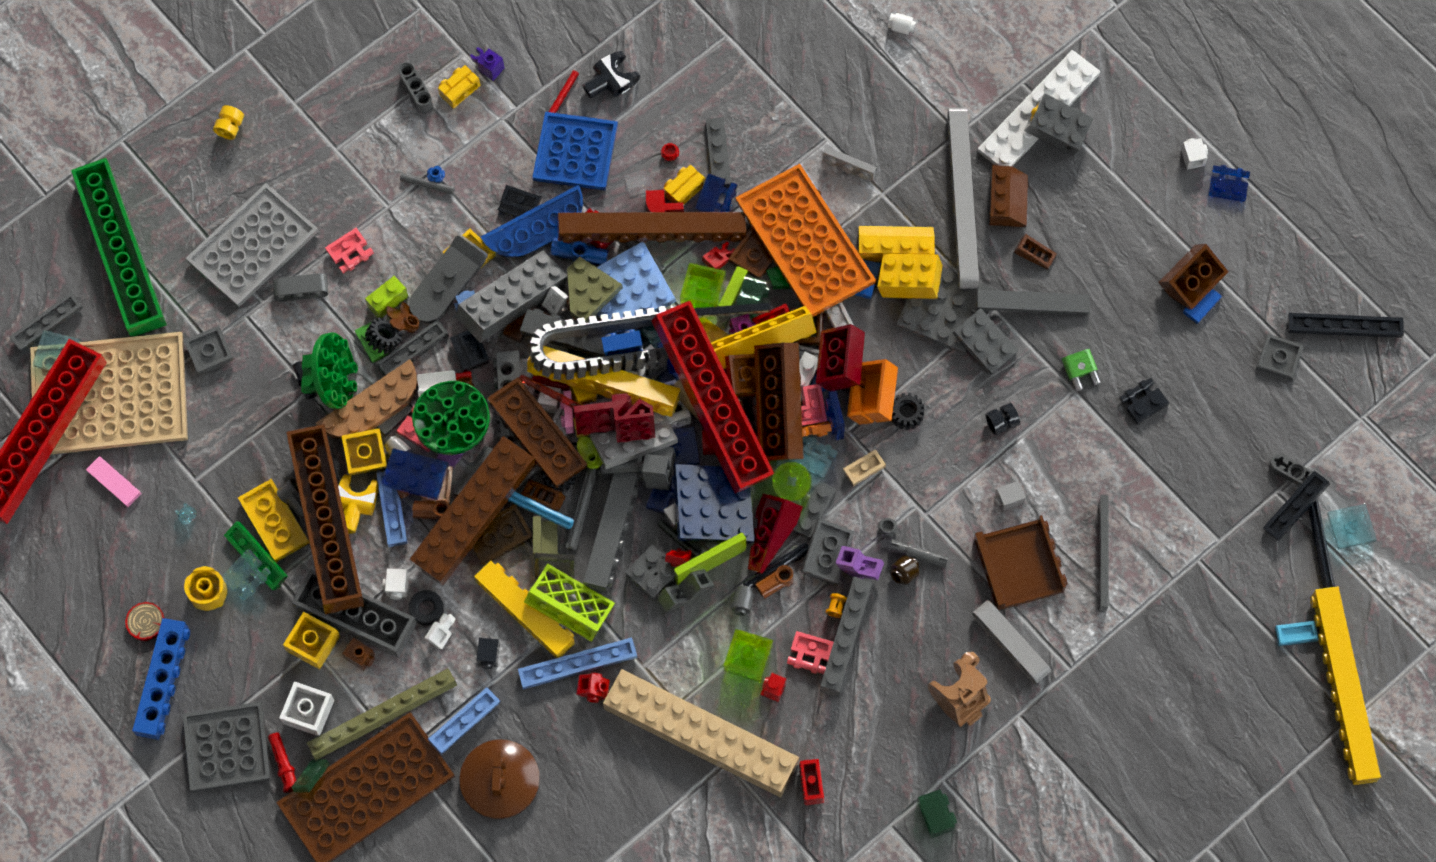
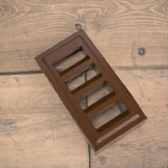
M1027 234L1020 239L1013 251L1018 256L1047 270L1057 253ZM1038 251L1042 252L1039 257L1036 256ZM1045 254L1049 255L1047 260L1043 261Z
M530 479L521 495L557 512L565 500L562 492ZM536 487L533 495L531 496L530 493L532 492L533 488Z

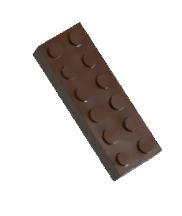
M783 342L754 345L758 441L768 461L803 459L799 343Z

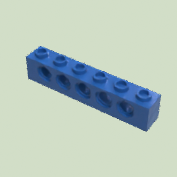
M162 618L132 730L136 736L159 740L160 735L164 734L166 726L164 723L165 716L169 715L171 707L169 704L170 697L174 696L176 688L174 685L175 678H178L180 675L179 663L185 656L184 644L190 637V629L186 622ZM171 639H177L174 645H168ZM172 657L170 663H163L165 658ZM161 676H167L165 682H158ZM156 695H162L161 700L157 702L153 701ZM152 713H157V717L154 720H148Z

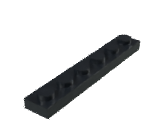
M1289 313L1288 333L1403 338L1404 321L1402 317Z

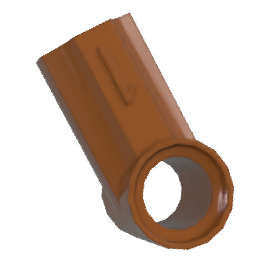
M438 500L436 502L414 501L412 508L413 518L439 520L443 515L438 513L441 508L448 509L450 505L446 500Z
M780 566L776 572L755 584L761 596L766 599L782 588L789 587L794 581L793 571L789 566ZM788 573L790 577L787 580H782L780 575Z

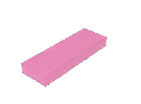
M100 456L86 469L91 476L127 507L141 495L137 488Z

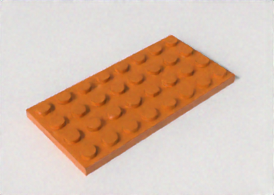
M801 164L735 197L736 203L744 212L745 217L802 306L807 307L812 317L876 283V279Z

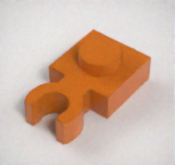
M829 421L809 424L810 426H802V437L811 434L817 437L825 436L828 434L827 432L832 431Z

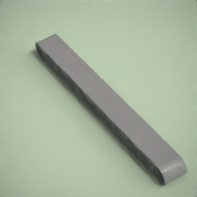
M948 108L947 120L959 289H978L979 271L967 108Z

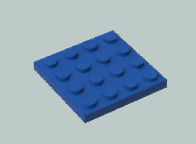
M545 112L533 171V181L568 186L579 185L582 188L606 191L618 121Z

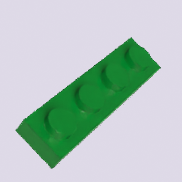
M236 521L224 534L227 540L272 590H277L287 579L288 575L241 522Z

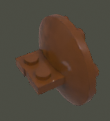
M491 740L477 746L466 757L460 771V789L467 804L478 814L492 819L510 818L523 812L536 797L540 784L539 769L532 754L522 745L510 740Z

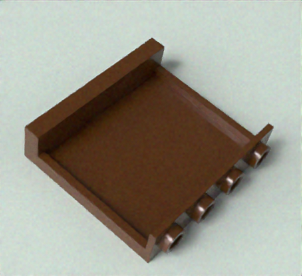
M1042 515L1035 521L983 534V531L974 535V542L995 607L998 610L1064 593L1068 585L1065 574H1062L1060 570L1062 567L1059 556L1056 557L1054 552L1056 549L1053 538L1050 539L1048 534L1050 532L1047 520L1044 521Z

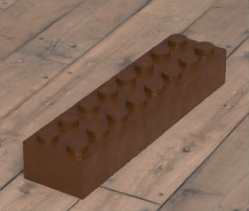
M503 436L410 557L411 564L438 584L444 586L535 466V458Z

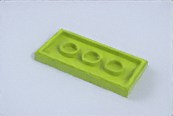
M739 533L675 568L676 584L679 585L691 572L705 569L707 572L746 551L745 535Z

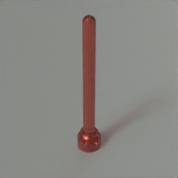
M525 375L519 376L522 383L574 409L573 406L582 405Z

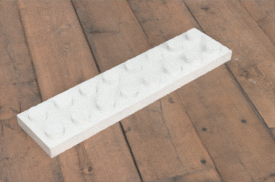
M1071 50L979 146L977 152L994 165L1013 166L1039 139L1024 131L1031 116V111L1036 106L1038 99L1046 93L1070 106L1100 75V70Z

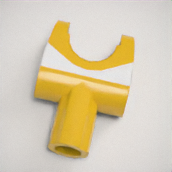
M345 474L338 488L348 533L353 534L356 533L360 515L372 516L378 497V481L372 480L365 491L356 493L351 490V475Z

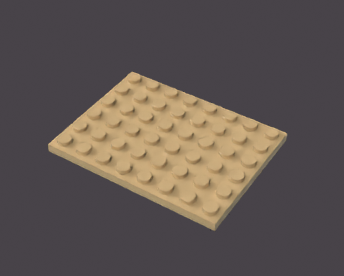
M182 332L78 342L102 354L107 364L51 454L188 440ZM66 344L30 347L32 398Z

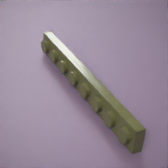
M447 668L307 742V745L313 757L317 760L457 686V683Z

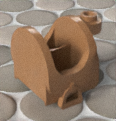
M966 652L961 659L953 663L954 669L960 678L954 685L942 686L936 681H931L928 684L929 692L934 700L959 727H962L966 722L969 726L974 724L982 717V712L980 711L991 702L986 689L987 679L975 668L980 658L974 652Z

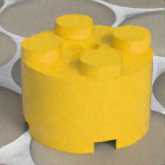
M207 566L198 567L185 579V593L195 608L210 611L224 604L227 597V585L220 573L215 569Z

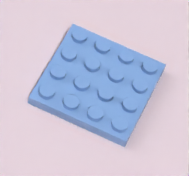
M640 242L597 267L620 282L623 287L597 313L599 318L600 315L607 314L610 320L612 313L618 312L620 318H623V312L631 311L632 316H634L635 310L642 309L645 315L647 308H654L655 313H657L658 307L665 306L666 308L677 302L644 242ZM625 330L613 331V332H615L616 335H617L618 332H623V331H625Z

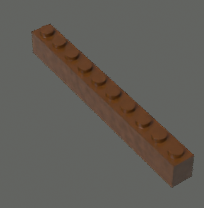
M744 212L558 213L557 238L558 241H563L564 243H571L573 241H581L583 243H590L592 241H600L602 243L619 241L621 243L629 241L684 242L687 240H693L694 242H703L704 240L739 242L746 235Z

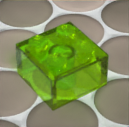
M689 263L680 294V304L691 301L694 308L718 307L726 282V271Z
M735 629L724 662V672L762 683L773 649V640Z

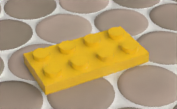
M270 479L238 497V500L274 561L278 562L309 544V541L288 505L278 497V489L273 480Z

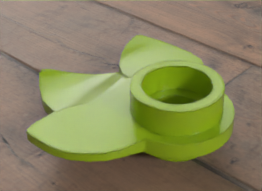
M581 436L577 441L578 453L586 461L587 467L590 469L601 467L603 462L592 440L589 437Z

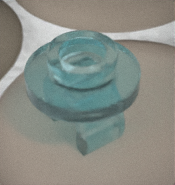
M184 503V507L180 511L176 510L175 513L182 524H189L196 518L197 512L194 507Z

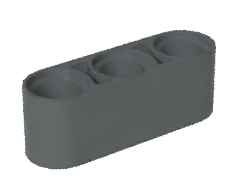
M409 62L402 63L398 68V72L403 86L417 110L422 114L430 113L433 109L431 94L415 67Z
M325 274L282 277L273 280L274 299L276 301L284 302L321 298L329 294L328 278Z

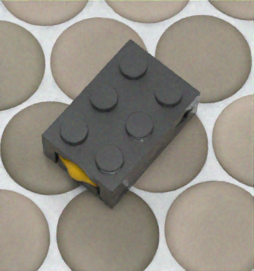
M1044 93L1032 109L1024 131L1073 156L1080 150L1094 118Z

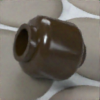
M902 556L891 565V578L897 584H909L919 575L917 560L908 556Z

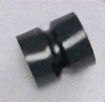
M1012 403L1001 406L999 411L994 409L985 413L987 424L995 436L1005 432L1006 428L1012 429L1020 425L1019 415Z

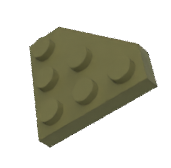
M581 257L567 268L570 313L575 319L584 317L585 322L588 323L590 316H595L623 289L620 282Z

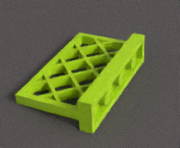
M549 564L546 565L524 603L591 642L615 604L613 601ZM547 571L555 575L556 580L548 581ZM563 583L572 585L573 590H565ZM558 584L560 591L552 592L550 585ZM546 586L548 593L541 592L537 587ZM580 593H586L590 599L582 600ZM575 594L577 601L569 602L567 595ZM563 596L565 603L558 602L554 597ZM596 603H603L608 608L599 610ZM592 604L594 611L586 612L584 605ZM579 606L582 613L575 612L571 607ZM596 616L598 619V624L589 620L588 617Z

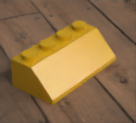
M859 226L858 253L862 259L873 262H882L883 254L934 255V228Z

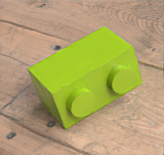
M393 276L367 296L365 300L368 308L374 315L382 319L387 315V306L396 308L409 296L406 287Z

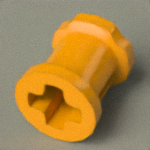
M831 593V602L825 613L831 617L841 618L843 614L842 609L847 598L841 594Z

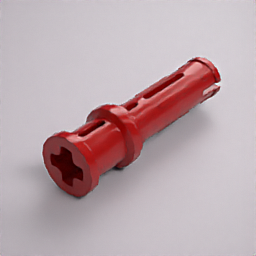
M272 733L267 738L279 770L277 774L282 780L283 792L290 793L301 785L296 780L295 768L289 763L280 733Z

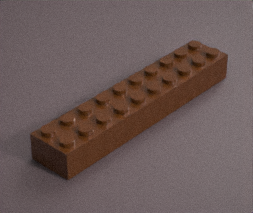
M325 424L288 431L286 434L324 612L329 614L364 606Z

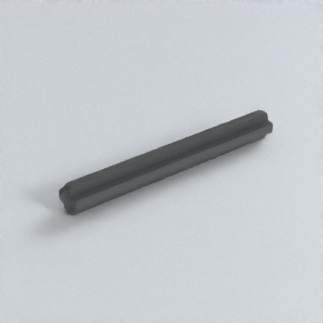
M587 467L573 517L574 524L569 531L566 542L568 550L575 551L577 549L599 468L590 469Z

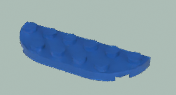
M579 185L482 235L480 239L489 249L505 257L525 256L549 244L554 238H557L558 213L582 212L583 196Z

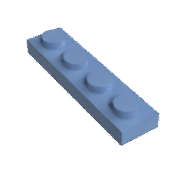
M392 470L377 473L388 547L408 544L401 499L397 493L396 485L386 483L387 476Z
M486 687L429 737L428 742L442 755L498 706L500 700Z

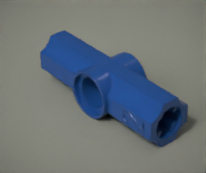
M554 238L550 255L573 261L581 257L590 264L598 266L607 262L609 250L587 246L581 241L564 243L563 241H558L557 238ZM578 250H581V251H583L584 253L581 254V255H578V254H576L575 252L578 251Z

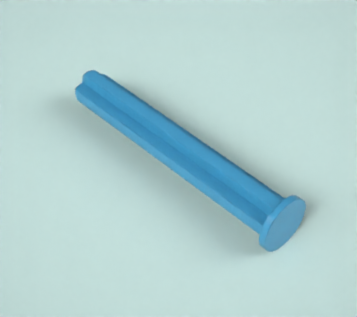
M514 492L508 500L566 529H571L574 524L572 518L517 492Z

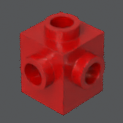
M600 673L579 675L576 695L587 698L588 702L598 703L599 700L606 699L610 680L603 678Z

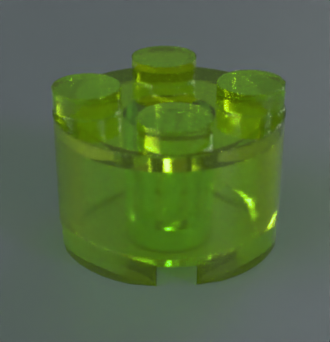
M796 462L784 463L775 470L772 479L773 489L781 498L789 501L801 500L808 495L812 488L811 473L802 464ZM789 477L797 478L796 486L788 485L790 482Z

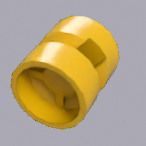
M229 105L222 106L218 116L220 119L216 120L213 127L214 133L228 140L235 139L239 130L238 126L241 125L245 116L244 113Z

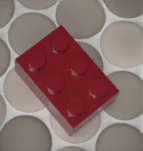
M852 324L821 331L816 384L828 391L860 385L865 339L864 331Z

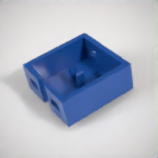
M630 329L624 331L623 334L609 333L602 337L605 356L643 350L639 330Z

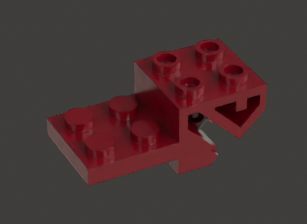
M626 393L611 395V402L573 406L577 435L615 430L617 443L656 438L653 407L640 398L633 406L631 396Z

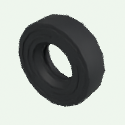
M431 590L417 592L409 602L410 615L415 617L416 622L421 625H431L437 622L444 612V604L441 597ZM430 601L433 603L434 609L430 614H422L419 611V605L422 602Z

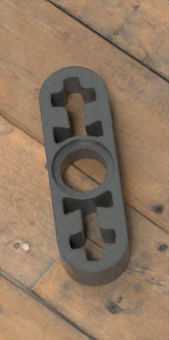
M1275 454L1269 463L1270 469L1299 487L1303 484L1302 479L1305 474L1307 479L1313 472L1283 454ZM1279 460H1281V461H1282L1281 465H1280L1279 467H1277V466H1276V462H1278ZM1287 465H1290L1287 472H1285ZM1298 469L1301 472V476L1298 478L1293 477L1291 470Z

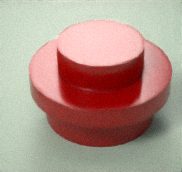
M673 143L665 144L661 149L662 158L666 161L676 160L679 156V148Z

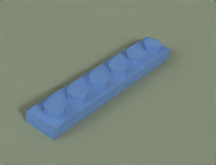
M628 638L518 669L523 689L635 659L637 658L633 639Z

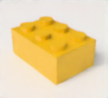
M883 254L877 287L883 298L937 299L943 265L938 255Z

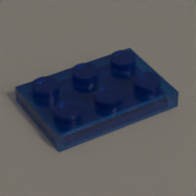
M393 448L381 484L384 487L438 500L449 463Z

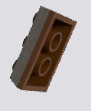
M992 165L989 225L1027 226V174L1012 166Z
M1197 244L1158 283L1171 298L1192 310L1229 271L1207 244Z

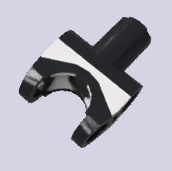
M623 51L612 53L599 60L593 66L597 76L582 84L589 98L595 97L606 89L614 97H617L628 91L639 81L641 76L637 71L621 73L617 70L626 58Z

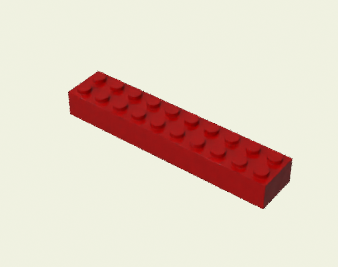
M691 301L657 314L651 320L734 493L769 479L774 472Z
M69 339L0 449L1 522L8 525L107 364L102 354Z

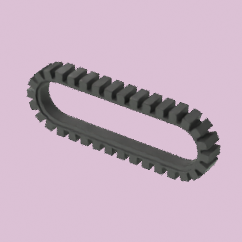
M665 306L658 307L657 313H655L654 308H647L645 315L642 309L635 310L634 316H632L631 311L623 312V318H620L619 312L612 313L610 320L607 314L600 315V321H597L596 316H590L588 323L585 322L584 317L577 318L575 325L573 319L565 320V326H562L561 321H555L553 328L549 323L543 325L542 331L538 329L531 340V363H534V368L537 371L542 370V375L548 378L551 373H554L553 379L561 380V374H565L566 380L574 379V373L576 372L578 378L585 377L586 371H589L590 376L597 375L598 369L601 370V374L609 373V367H612L613 372L620 371L621 366L624 367L625 371H631L633 364H635L636 370L644 369L645 362L648 368L655 367L656 361L659 362V366H665L669 356L664 347L567 362L551 360L543 352V347L548 342L558 339L653 326L651 320L657 314L666 311Z

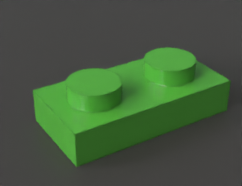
M370 322L356 329L355 333L373 364L383 359L389 353L384 354L383 351L378 353V349L374 351L372 345L369 347V341L365 340L367 337L365 332L372 323Z

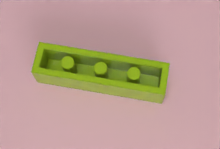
M737 266L718 306H731L735 304L748 276V270Z

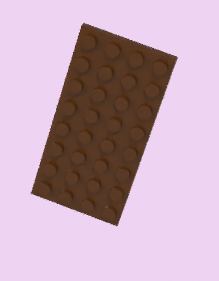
M409 712L276 803L315 861L331 862L453 779L455 775L440 753L428 742V736L412 713Z

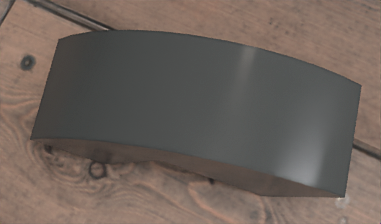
M705 569L691 572L679 585L665 588L657 595V598L665 612H670L697 599L712 588L714 584Z

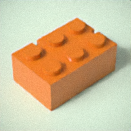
M887 359L862 362L861 386H854L850 389L847 417L859 425L874 423V421L877 423L892 421L898 367Z

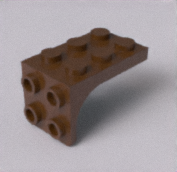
M754 354L725 356L727 377L735 394L756 393Z

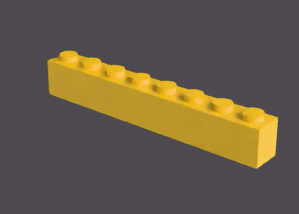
M547 346L543 347L545 355L557 362L585 359ZM529 356L527 372L546 377L542 375V370L537 371L534 368V363H531ZM609 367V373L601 374V370L598 369L597 375L590 376L589 371H586L585 377L578 378L576 372L574 373V379L566 380L565 374H561V380L553 379L554 373H551L549 379L552 381L581 388L590 393L603 395L606 398H612L611 395L629 394L632 399V405L640 398L652 405L654 412L672 417L681 391L680 388L623 370L613 372L612 367Z

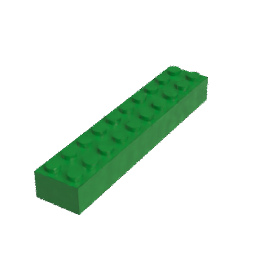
M107 158L72 169L74 181L130 337L139 336L167 326Z

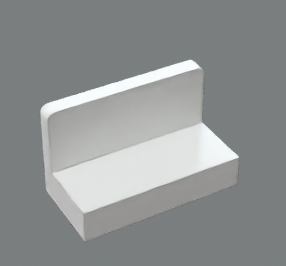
M455 371L418 374V396L420 397L424 391L437 383L456 381Z

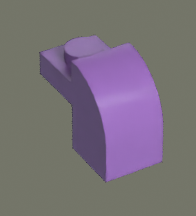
M846 546L841 547L836 560L837 566L843 572L860 579L878 580L884 565L881 559L864 556L859 549Z

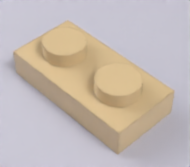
M875 449L843 468V472L851 484L855 486L884 469L886 464Z

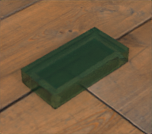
M312 759L292 785V790L294 792L309 793L330 765L326 759Z

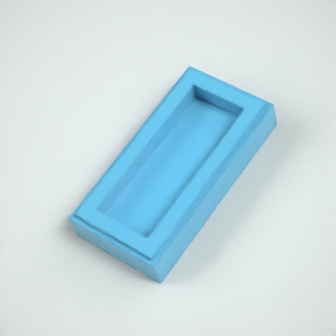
M1315 621L1275 626L1278 646L1317 642L1319 640Z

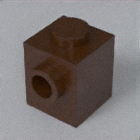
M354 637L342 653L347 661L363 671L367 667L369 668L375 660L374 651Z

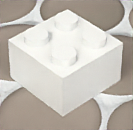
M294 682L279 719L284 725L320 736L334 699L327 692Z

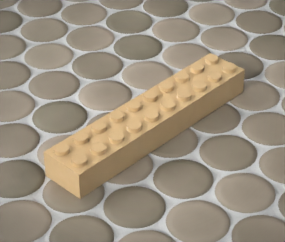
M621 669L603 702L604 710L780 798L799 764L798 756Z

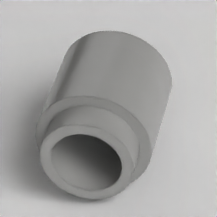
M395 436L386 441L384 445L386 452L399 464L407 463L411 460L413 450L404 441Z

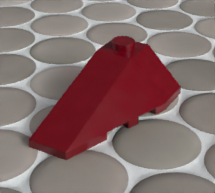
M762 494L755 515L758 522L757 528H754L755 543L751 546L749 570L758 573L764 572L796 526L803 506L784 498Z

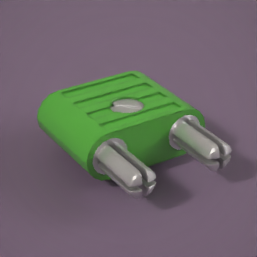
M1090 349L1061 359L1069 379L1074 383L1076 391L1083 389L1079 378L1090 374L1094 385L1100 383L1096 373L1098 369Z

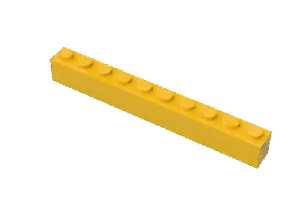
M1339 586L1315 589L1310 597V604L1312 608H1315L1316 615H1314V621L1320 631V634H1318L1320 646L1323 645L1324 649L1322 658L1324 664H1327L1328 667L1326 676L1333 690L1331 691V699L1336 704V721L1340 722L1339 736L1345 745L1343 749L1344 758L1349 763V768L1347 769L1348 777L1352 780L1353 785L1377 782L1381 775Z

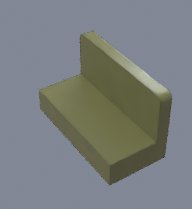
M541 516L533 517L534 560L558 558V524L552 521H542Z

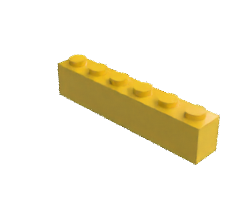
M803 306L711 342L723 369H725V356L754 354V345L783 342L793 343L799 339L808 338L817 332L810 311L806 306Z
M490 561L474 576L476 583L555 658L562 657L575 644L573 633L567 628L563 629L557 621L524 603L529 591L526 589L522 590L518 586V581L513 576L508 577L504 573L505 569L499 563L495 565Z

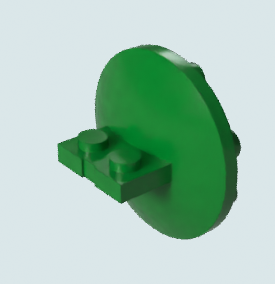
M333 332L322 334L316 340L312 354L302 355L303 377L301 392L305 394L317 392L327 407L340 409L346 406L347 401L353 397V393L349 396L348 392L357 391V382L355 380L348 381L349 374L357 373L358 366L354 362L347 339H343L339 334Z
M444 381L431 386L421 394L413 409L412 422L415 433L424 446L439 454L456 455L469 451L481 442L489 427L490 412L484 396L476 388L460 381Z

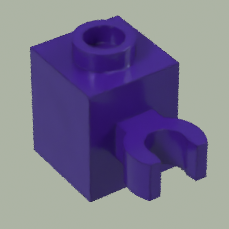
M477 47L476 52L480 55L474 56L471 54L470 58L474 63H478L479 72L494 81L505 69L503 58L489 48L484 53L481 48Z

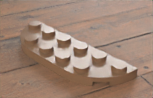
M409 359L347 401L346 406L335 409L316 422V426L325 424L328 436L342 438V435L373 430L404 409L415 395L417 373L412 361Z

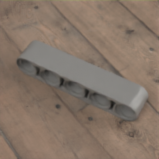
M985 601L972 612L974 619L1032 683L1037 684L1051 672L1047 663L990 601Z

